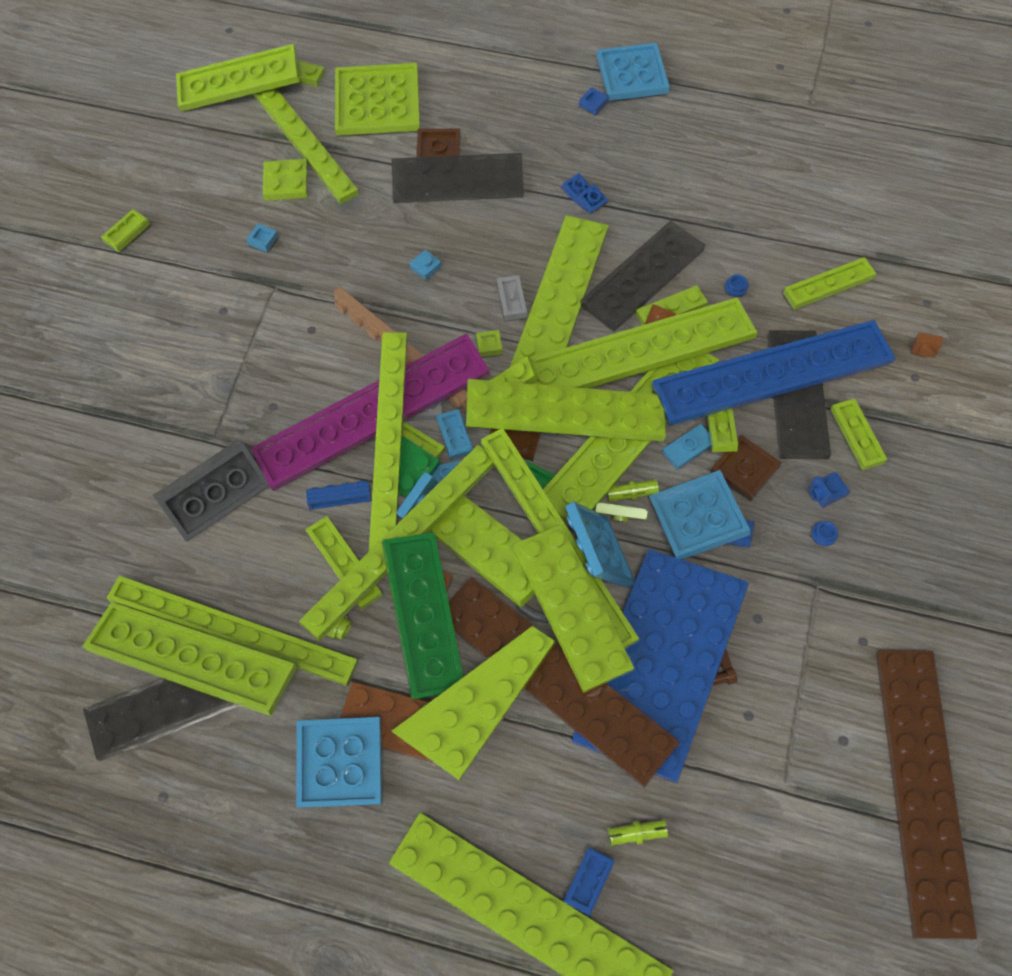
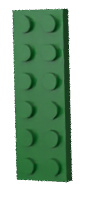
M435 532L385 539L382 541V547L411 700L440 695L462 679L463 672Z

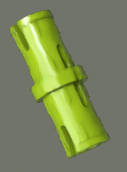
M657 479L644 482L629 481V484L614 486L607 494L609 502L624 499L634 501L639 497L653 495L659 492Z
M665 819L645 823L633 821L632 825L608 827V836L620 835L619 837L609 839L610 846L636 842L638 845L643 844L644 840L668 838L667 829L655 830L667 826Z

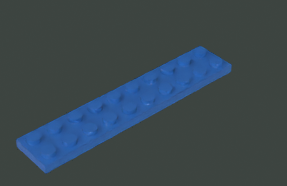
M875 320L655 379L652 382V387L660 399L669 426L892 364L895 356Z

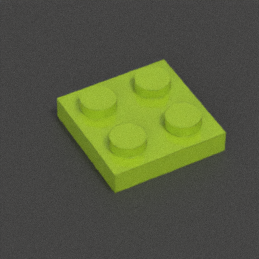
M294 159L263 162L264 201L308 198L307 160Z

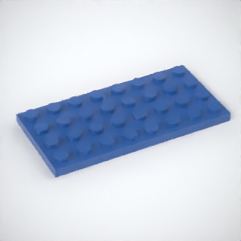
M648 549L623 611L624 616L639 637L637 643L625 649L635 669L606 684L680 742L677 749L656 773V776L678 784L749 582ZM574 733L572 743L602 754L578 733Z

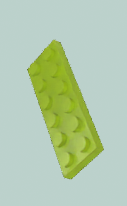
M294 44L176 73L178 107L182 112L298 83L300 79L297 50Z
M465 496L428 532H435L436 539L521 608L535 595L512 548L513 544L522 541V539Z
M562 524L513 544L512 548L583 693L632 672L635 668Z

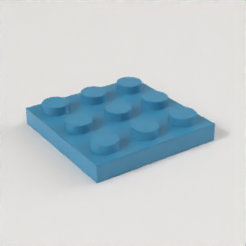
M657 42L596 50V58L605 93L609 96L608 101L669 93L670 86Z
M721 470L649 496L652 507L676 559L683 560L750 535V528Z
M576 502L565 506L569 515L567 516L568 523L576 531L578 536L576 540L577 545L585 553L588 560L586 566L590 574L625 588L634 586V576L608 517Z
M381 717L297 721L296 808L383 804Z

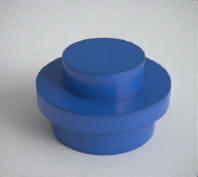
M739 274L732 275L725 284L727 293L735 297L746 294L749 287L747 279Z
M829 521L818 522L812 529V538L821 546H830L836 542L838 530Z

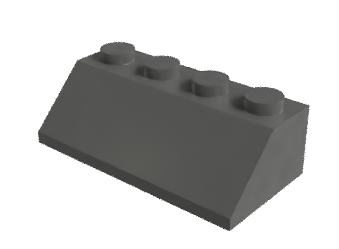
M236 440L155 493L153 497L184 540L188 541L264 490L269 484L246 446L239 440Z

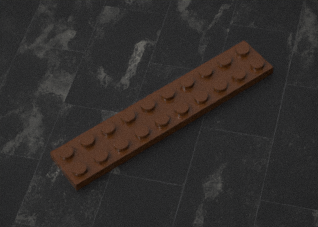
M472 577L449 601L454 632L487 659L533 626ZM556 643L524 688L525 691L643 788L648 785L680 745L676 738L605 683L583 693L562 648Z
M879 650L876 656L913 939L975 940L977 939L934 652Z

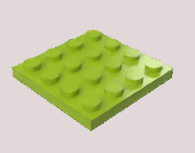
M417 63L335 67L336 136L418 131V128H420Z

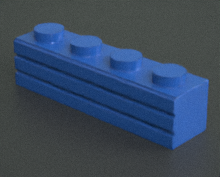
M364 480L351 484L342 483L337 486L327 485L323 488L312 487L306 490L309 510L372 501L369 482Z

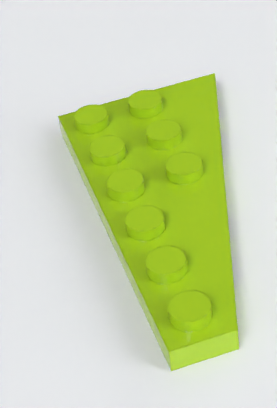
M530 627L393 729L392 732L460 781L553 648L555 641L535 627Z

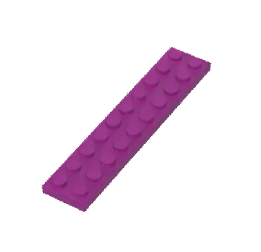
M467 333L406 365L403 421L467 388L468 379L482 380L491 375ZM379 380L251 448L273 491L376 436Z

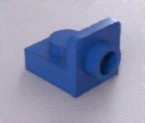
M837 472L822 479L820 476L813 478L809 486L811 497L816 502H819L822 508L848 496L850 490Z

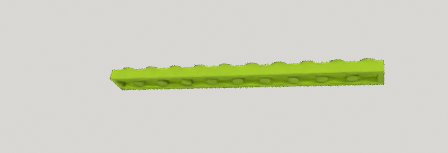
M277 88L253 94L301 156L307 160L308 165L340 205L359 195L356 186Z
M382 332L369 551L397 525L398 520L396 512L398 511L407 333Z
M499 429L482 438V446L538 534L562 524L624 648L627 649L637 643L639 637L602 580L592 576L586 566L588 560L585 554L578 547L573 535L505 430Z
M477 445L299 620L300 625L320 641L387 574L382 541L428 533L495 466L485 449Z
M120 575L107 596L109 602H114L294 663L299 670L347 687L358 665V660Z

